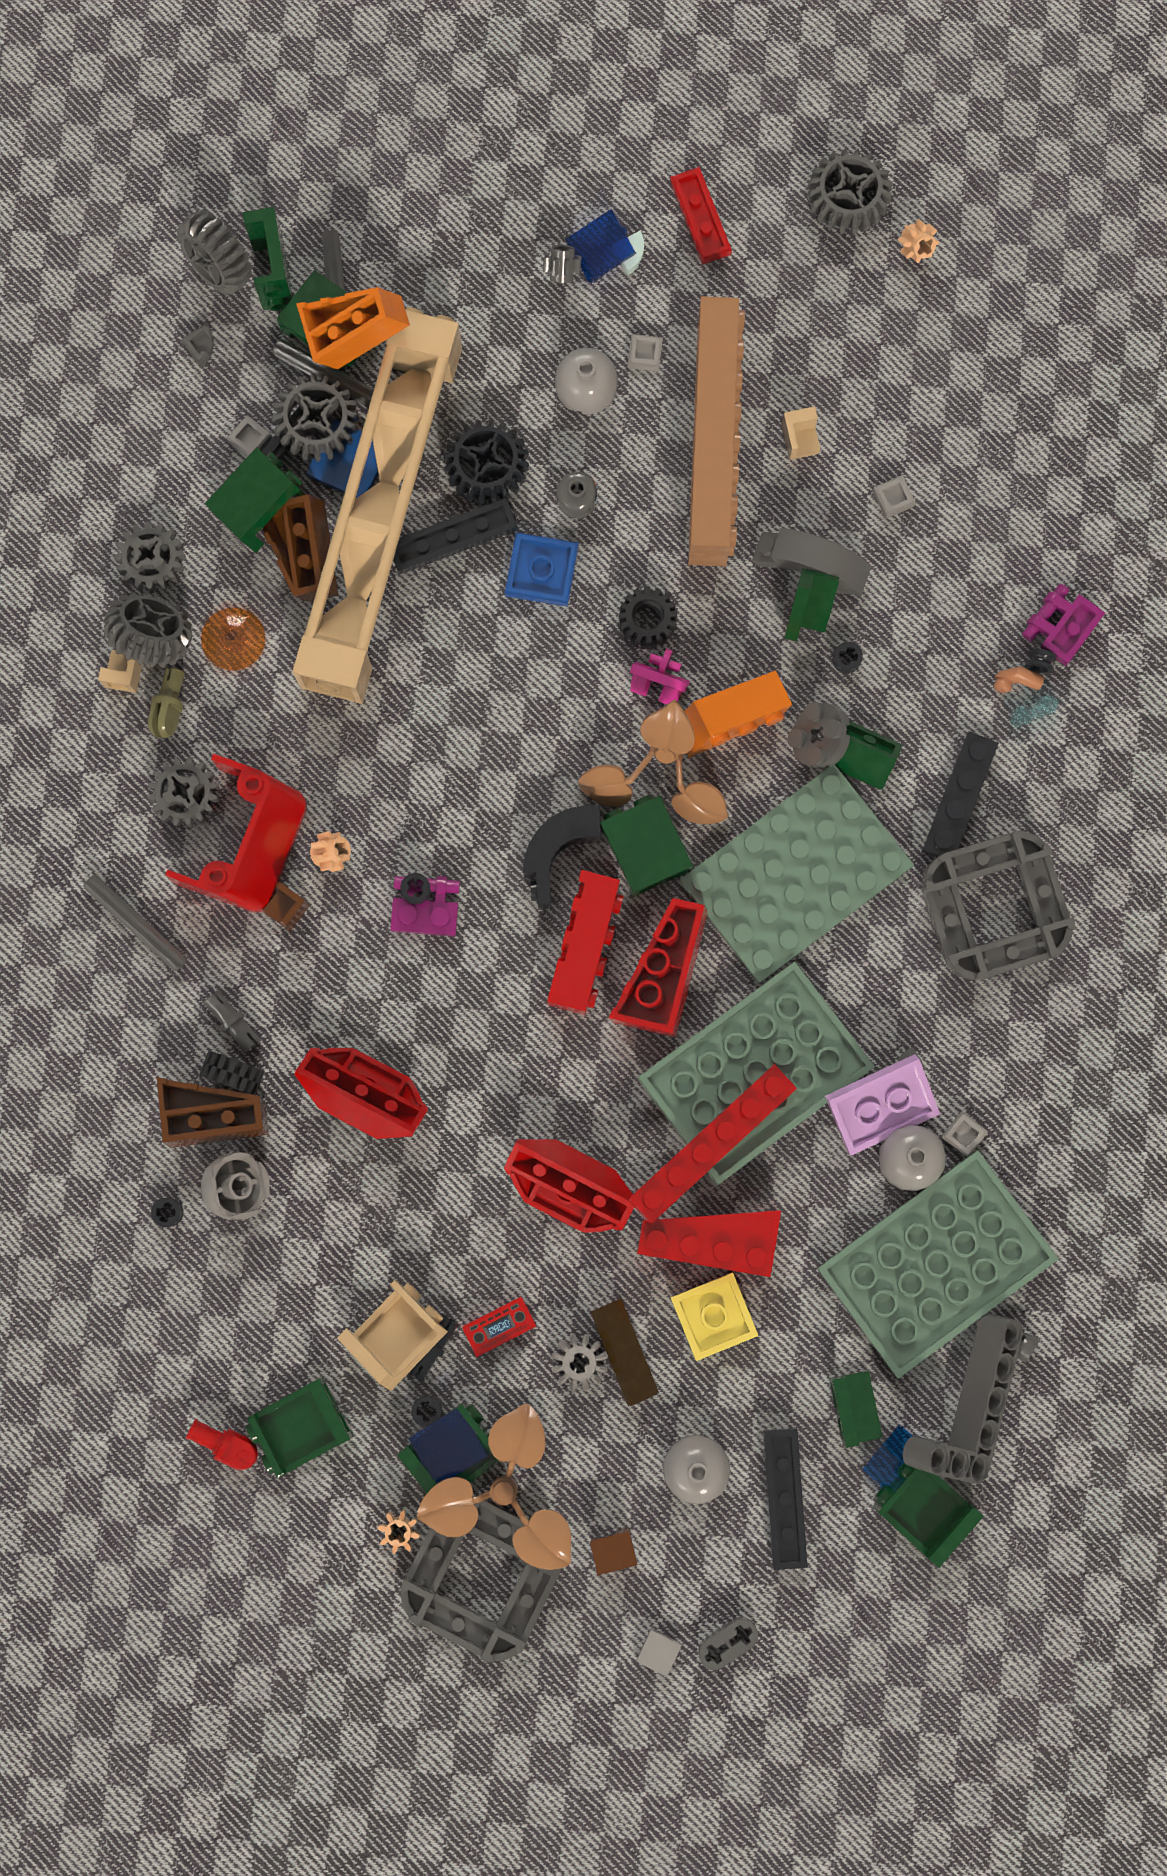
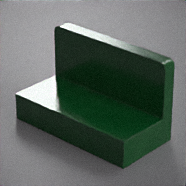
M802 568L784 639L797 641L801 627L819 632L826 631L839 585V577Z
M849 721L850 725L846 724V735L850 736L849 745L845 754L835 766L840 772L881 790L897 761L903 745Z
M863 1371L829 1378L842 1445L845 1448L859 1446L860 1442L880 1439L882 1432L870 1373Z

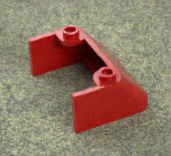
M213 753L211 760L219 771L239 777L237 781L238 793L244 800L256 804L233 865L223 861H212L203 868L199 880L168 869L165 876L181 887L250 912H261L274 896L275 886L281 878L306 814L307 802L301 792L258 769Z

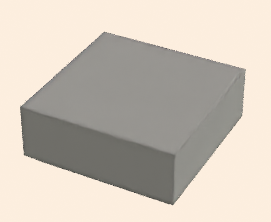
M631 334L628 368L659 372L663 338Z
M247 415L227 437V441L248 457L256 447L262 451L273 437L271 433Z
M903 475L875 486L872 490L885 519L908 510L916 504Z
M961 1111L940 1138L964 1157H968L988 1131Z
M651 1628L637 1656L636 1662L667 1677L682 1644Z

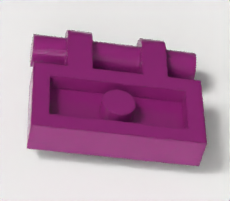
M1058 584L1053 592L1050 591L1043 599L1044 605L1038 613L1032 614L1028 619V626L1022 633V636L1032 642L1038 633L1044 635L1047 638L1040 648L1053 652L1057 655L1056 660L1067 666L1105 612L1080 594L1071 604L1064 599L1069 589L1063 584ZM1054 611L1063 614V617L1056 626L1048 622Z
M395 876L394 889H401L400 886L405 877ZM437 876V879L427 878L431 886V892H436L435 901L426 900L422 904L415 905L405 899L393 898L391 932L456 937L459 904L446 902L447 893L459 894L460 881L448 880V877ZM415 881L409 883L411 890L407 894L413 897L415 893L417 896L418 891H422L421 887L424 883L418 881V884H416Z

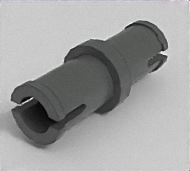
M220 990L203 1002L222 1024L220 1026L224 1033L228 1031L245 1054L262 1041L244 1021L245 1015L241 1011L237 1012Z

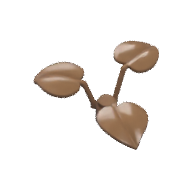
M676 700L649 714L643 720L640 732L643 739L651 747L649 753L629 777L625 778V774L620 767L604 764L589 769L581 775L578 781L580 789L594 801L608 807L623 806L631 800L633 790L629 784L635 781L653 756H656L657 760L661 763L669 764L673 761L676 762L677 788L680 793L673 796L671 803L674 810L682 818L697 824H714L727 819L729 816L725 798L716 787L705 782H692L687 787L683 784L682 754L692 749L695 742V734L689 718Z
M525 1403L499 1418L489 1432L488 1444L493 1456L499 1461H509L506 1475L498 1476L493 1481L490 1491H486L477 1497H473L472 1485L466 1479L452 1477L442 1480L425 1495L418 1508L417 1517L421 1522L441 1535L460 1537L470 1532L478 1520V1510L474 1504L488 1498H492L499 1505L511 1504L519 1519L525 1525L519 1528L513 1535L512 1541L517 1555L527 1564L537 1568L548 1570L567 1567L571 1563V1532L567 1521L560 1513L548 1509L536 1511L529 1521L516 1499L518 1484L512 1477L515 1464L523 1468L534 1467L541 1460L546 1444L543 1425L538 1414L531 1405Z

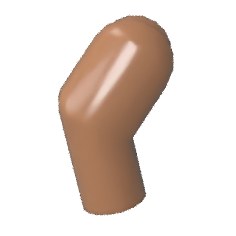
M1022 666L1001 670L994 677L996 679L994 688L998 692L1006 693L1011 691L1012 684L1020 683L1034 690H1039L1043 685L1044 676Z

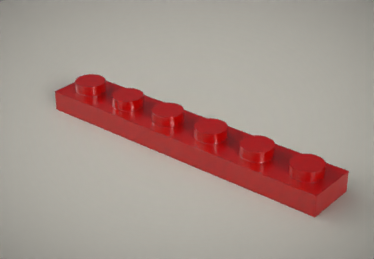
M775 1064L771 1066L627 1200L651 1225L797 1089L795 1085Z

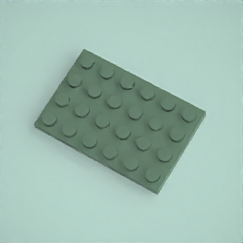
M834 764L690 871L679 882L695 903L705 905L708 911V920L757 983L760 984L910 870L914 864Z
M793 962L641 1074L637 1080L686 1145L774 1064L795 1085L797 1089L707 1172L716 1186H718L827 1104L826 1095L856 1082L875 1066L797 963Z
M976 1150L943 1174L932 1185L920 1191L816 1269L895 1377L899 1379L1059 1260V1258L980 1152Z

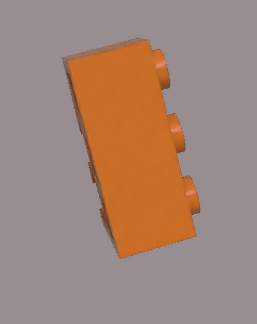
M379 287L346 293L345 296L335 298H321L320 301L311 303H296L313 362L334 369L343 367L410 326L402 297Z
M776 670L693 701L684 711L691 722L695 734L694 745L687 752L688 757H694L713 747L722 745L739 735L740 737L748 735L765 723L767 726H771L785 718L784 713L792 706V703Z

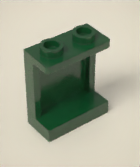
M269 207L242 212L244 225L253 251L268 250L272 273L253 279L263 310L282 311L293 298L283 235L275 208Z
M314 270L277 317L280 331L289 338L295 335L308 344L296 303H311L320 301L321 298L345 296L347 292ZM357 358L347 363L343 367L339 368L338 370L343 371L346 368V366H352L357 360Z
M257 447L204 503L240 541L255 553L264 545L256 534L294 494L298 497L306 495L299 488L303 482L290 470L284 473L281 469L285 465L272 452L266 456Z
M651 795L642 797L633 803V808L624 812L621 808L613 810L604 815L605 820L600 822L602 833L605 834L622 870L632 898L692 871L693 865L660 796L653 799Z
M324 1377L309 1383L247 1417L249 1422L246 1426L247 1432L254 1444L260 1443L265 1455L261 1456L263 1464L269 1474L275 1473L277 1478L284 1476L354 1437Z
M464 1401L397 1454L426 1494L436 1484L447 1478L459 1477L471 1483L497 1461L499 1462L490 1450L488 1444L489 1434L481 1424L484 1417L473 1403L469 1406Z
M904 1462L897 1470L896 1474L898 1477L890 1486L888 1484L883 1486L875 1495L874 1500L876 1503L872 1508L940 1568L984 1516L940 1476L910 1467Z

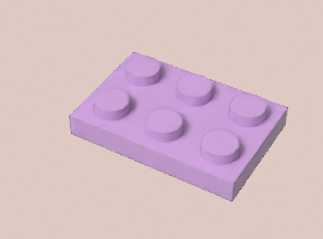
M915 1054L825 1096L845 1148L850 1156L886 1140L898 1128L918 1125L940 1114L920 1059Z

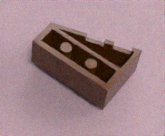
M307 494L289 499L262 529L267 543L271 545L278 559L276 562L293 596L313 602L331 541L325 502ZM335 572L327 598L339 596Z

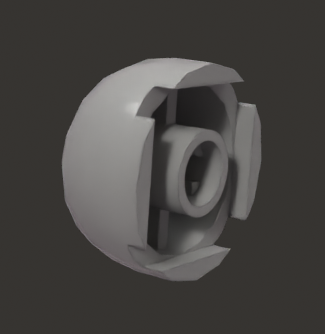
M584 347L573 350L563 357L556 370L555 389L558 399L567 409L571 411L574 409L575 411L582 412V414L590 415L601 412L614 399L618 376L613 362L605 353L594 348Z
M909 1125L898 1128L882 1142L879 1149L881 1173L890 1184L900 1190L918 1191L925 1189L940 1178L945 1168L946 1154L942 1142L935 1133L922 1126Z
M229 1153L213 1160L205 1169L201 1180V1195L209 1210L213 1214L227 1220L248 1219L258 1214L263 1200L267 1199L269 1195V1177L261 1162H256L254 1158L250 1157L252 1155L247 1153Z
M698 1434L684 1436L673 1443L665 1456L663 1464L665 1483L672 1494L683 1502L696 1505L710 1502L721 1495L728 1484L731 1471L728 1456L721 1445L709 1437Z

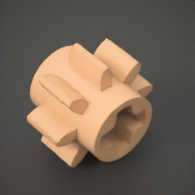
M917 219L916 224L905 225L901 237L898 238V241L904 245L900 252L907 259L911 257L917 263L921 261V258L932 257L936 245L939 244V241L933 237L937 230L931 224L926 225L920 219Z
M330 831L317 834L318 841L311 843L312 847L310 850L311 859L314 864L320 867V871L330 869L331 872L344 869L342 862L350 860L351 848L349 842L344 837H341L340 832L331 834Z
M403 1509L398 1517H394L391 1512H388L386 1517L390 1523L378 1526V1530L385 1532V1537L380 1544H391L393 1546V1554L397 1552L399 1546L403 1545L406 1550L410 1551L412 1549V1544L409 1541L410 1537L414 1539L420 1537L419 1532L413 1531V1526L418 1521V1518H413L412 1520L406 1518V1509ZM395 1523L398 1527L404 1525L407 1528L404 1533L405 1539H402L400 1535L396 1537L392 1535Z

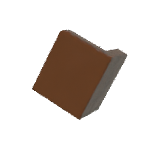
M279 881L275 886L278 889L277 893L264 908L263 912L291 932L310 906L303 898Z
M629 1527L616 1530V1534L590 1541L597 1575L638 1565Z

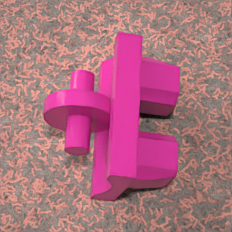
M666 649L663 657L653 653L650 655L648 662L659 666V669L637 661L632 664L630 673L633 674L630 691L647 696L652 681L660 683L664 686L658 701L668 704L673 700L678 702L682 692H686L690 680L666 672L669 669L679 673L682 665L670 660L673 651Z

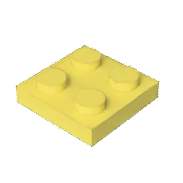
M733 1272L670 1297L696 1361L758 1336Z

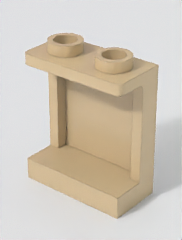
M396 1280L390 1284L395 1291L354 1333L346 1328L337 1338L380 1385L390 1391L448 1332L440 1324L443 1317L431 1305L425 1308L418 1301L422 1295L408 1282L403 1286Z

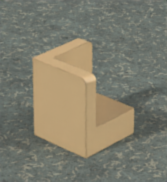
M815 406L783 414L781 426L789 460L816 455L820 452L815 428L818 419Z
M112 650L108 668H100L98 680L105 688L137 693L142 664L139 666L138 662L133 659L126 661V655L116 654V650Z

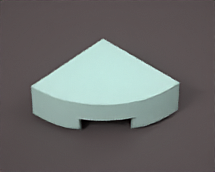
M641 231L613 244V251L627 275H630L637 269L643 257L644 239Z

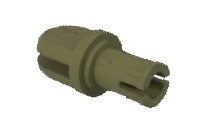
M165 668L160 693L153 696L151 700L148 728L151 734L158 738H169L175 733L180 713L183 710V703L179 696L185 673L179 669Z

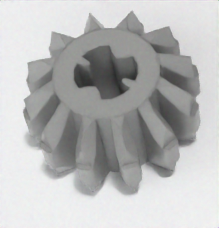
M571 1334V1348L562 1340L558 1343L559 1347L566 1352L565 1355L558 1352L552 1353V1358L563 1361V1364L554 1365L551 1369L553 1373L565 1371L558 1379L559 1384L562 1385L570 1377L572 1379L570 1384L571 1391H575L577 1380H582L583 1390L588 1391L589 1384L587 1379L589 1377L595 1384L599 1385L601 1383L600 1378L594 1371L606 1373L608 1369L604 1365L596 1364V1361L605 1360L608 1356L607 1353L594 1354L601 1346L599 1341L594 1342L590 1348L587 1347L589 1342L588 1334H584L582 1345H578L576 1335ZM582 1353V1358L587 1356L589 1359V1363L585 1364V1370L582 1372H577V1367L572 1369L570 1362L574 1361L575 1354Z

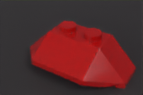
M310 1048L294 1073L319 1109L376 1139L412 1137L428 1111L426 1104L423 1103L410 1077L354 1048H327L321 1050L320 1048Z
M517 1139L505 1163L504 1170L507 1175H510L515 1188L525 1203L583 1233L601 1232L611 1229L623 1230L634 1209L627 1200L633 1194L615 1169L557 1139Z

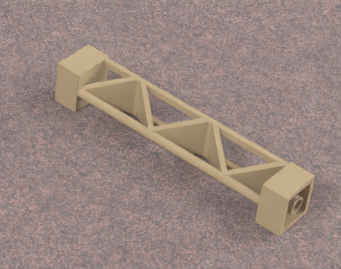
M412 307L405 309L410 326L388 338L386 342L387 346L305 634L302 636L292 671L301 689L363 704L373 668L367 651L443 381L453 383L462 351L459 323L444 315L436 317L425 315L422 311ZM392 368L406 372L388 384ZM373 439L380 482L356 498ZM402 479H403L402 486H401V490H400V493H399V487H398V486H399L400 482H401ZM340 555L347 597L323 615ZM370 593H371L370 600H369L368 607H367V606H366V600H367V598L369 597V595H370Z

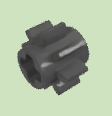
M554 245L551 247V253H545L543 272L550 273L551 281L570 283L573 281V275H580L581 256L575 255L574 247Z

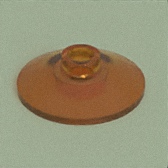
M226 608L216 612L204 625L201 635L202 648L210 662L221 669L230 671L242 670L254 664L261 656L266 641L265 631L259 619L251 612L241 608ZM235 631L237 637L232 641L227 640V633Z

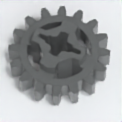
M146 521L145 529L142 530L135 524L133 525L134 533L132 535L125 531L122 533L126 539L125 543H116V547L121 551V553L114 555L115 561L120 564L116 569L120 575H125L124 581L128 585L135 582L134 586L137 591L141 592L145 585H147L150 593H154L155 585H160L163 590H166L167 580L174 583L177 582L174 575L175 571H184L183 566L178 562L186 559L184 552L179 551L184 546L180 539H175L176 534L172 529L165 533V527L162 523H159L153 529L150 522ZM168 549H170V560L167 564L166 556L169 554ZM133 550L134 558L130 561V554ZM148 554H149L150 556H155L154 559H152V560H150L149 558H146V559H145V557H146Z
M175 757L174 766L171 767L166 762H163L162 765L165 771L163 773L154 771L153 775L158 780L156 783H148V787L155 791L154 794L147 796L151 803H157L152 808L153 812L156 815L163 813L161 820L166 824L173 819V825L176 828H180L182 821H185L189 828H193L194 819L204 823L205 818L203 814L205 812L214 814L215 812L210 806L211 802L217 803L220 800L218 796L213 794L214 791L220 789L218 783L210 782L215 777L212 771L205 772L206 765L203 762L198 763L195 767L192 757H188L185 764H182L181 760ZM179 773H192L196 776L182 777ZM169 781L167 792L163 794L164 787ZM177 783H180L182 787L187 789L190 803L181 796ZM205 791L203 800L199 805L200 793ZM180 807L188 809L189 812L178 813L172 811V809L176 810Z

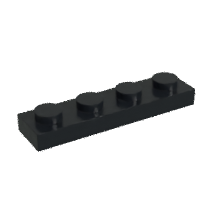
M501 499L400 537L393 559L398 574L401 575L518 531V526L507 499Z
M968 731L921 852L937 858L944 853L959 848L998 747V742Z
M798 1429L763 1430L773 1570L808 1568Z

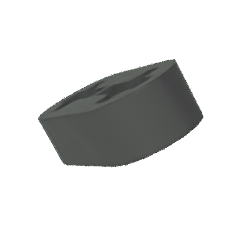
M737 1617L707 1636L700 1643L698 1649L701 1663L710 1670H719L752 1649L758 1640V1631L755 1624L749 1618ZM741 1625L743 1629L748 1627L752 1629L748 1633L749 1640L747 1642H744L741 1638L733 1643L729 1642L730 1639L737 1635L735 1629L737 1626ZM726 1643L727 1647L720 1651V1660L715 1661L714 1658L707 1660L705 1658L708 1654L707 1647L712 1644L713 1647L718 1648Z

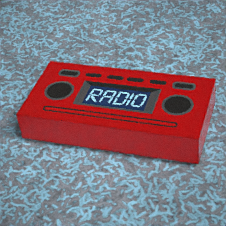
M521 1296L462 1326V1329L476 1357L537 1326Z

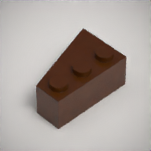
M156 1077L162 1141L168 1147L175 1148L269 1135L266 1102L260 1096Z

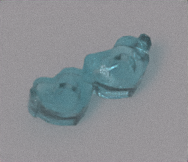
M1041 696L1032 709L1027 706H1018L1012 713L1010 723L1020 728L1023 724H1030L1034 718L1042 719L1047 714L1051 715L1055 712L1059 700L1050 696Z

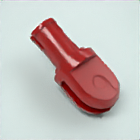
M195 1418L185 1437L212 1450L211 1454L214 1455V1460L233 1469L246 1470L251 1468L257 1461L258 1449L256 1444L250 1438L230 1428L220 1432Z

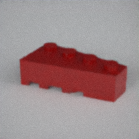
M581 870L578 880L580 882L579 891L572 903L571 920L565 930L561 947L562 953L557 961L547 1004L586 1015L587 1008L594 1009L599 990L593 988L596 976H603L607 958L601 957L604 945L611 946L616 928L610 925L613 913H620L624 895L618 894L620 887L619 879Z
M672 898L652 935V940L639 959L638 966L631 979L624 987L616 1007L613 1008L608 1017L613 1023L674 1038L677 1037L708 911L705 905Z
M781 1210L656 1219L651 1225L646 1220H643L636 1254L771 1277Z

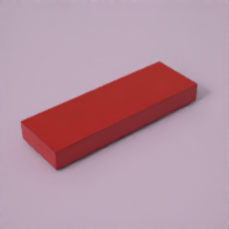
M700 167L671 176L670 184L702 265L730 256L732 254L731 246Z

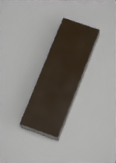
M622 1299L590 1311L628 1407L658 1394L659 1391Z

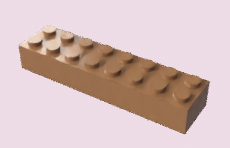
M701 296L697 331L688 565L726 567L728 556H734V547L736 546L737 527L731 525H735L738 509V495H736L739 480V464H737L740 451V433L738 432L742 406L740 402L743 380L741 362L743 361L744 352L742 335L745 323V310H739V298Z

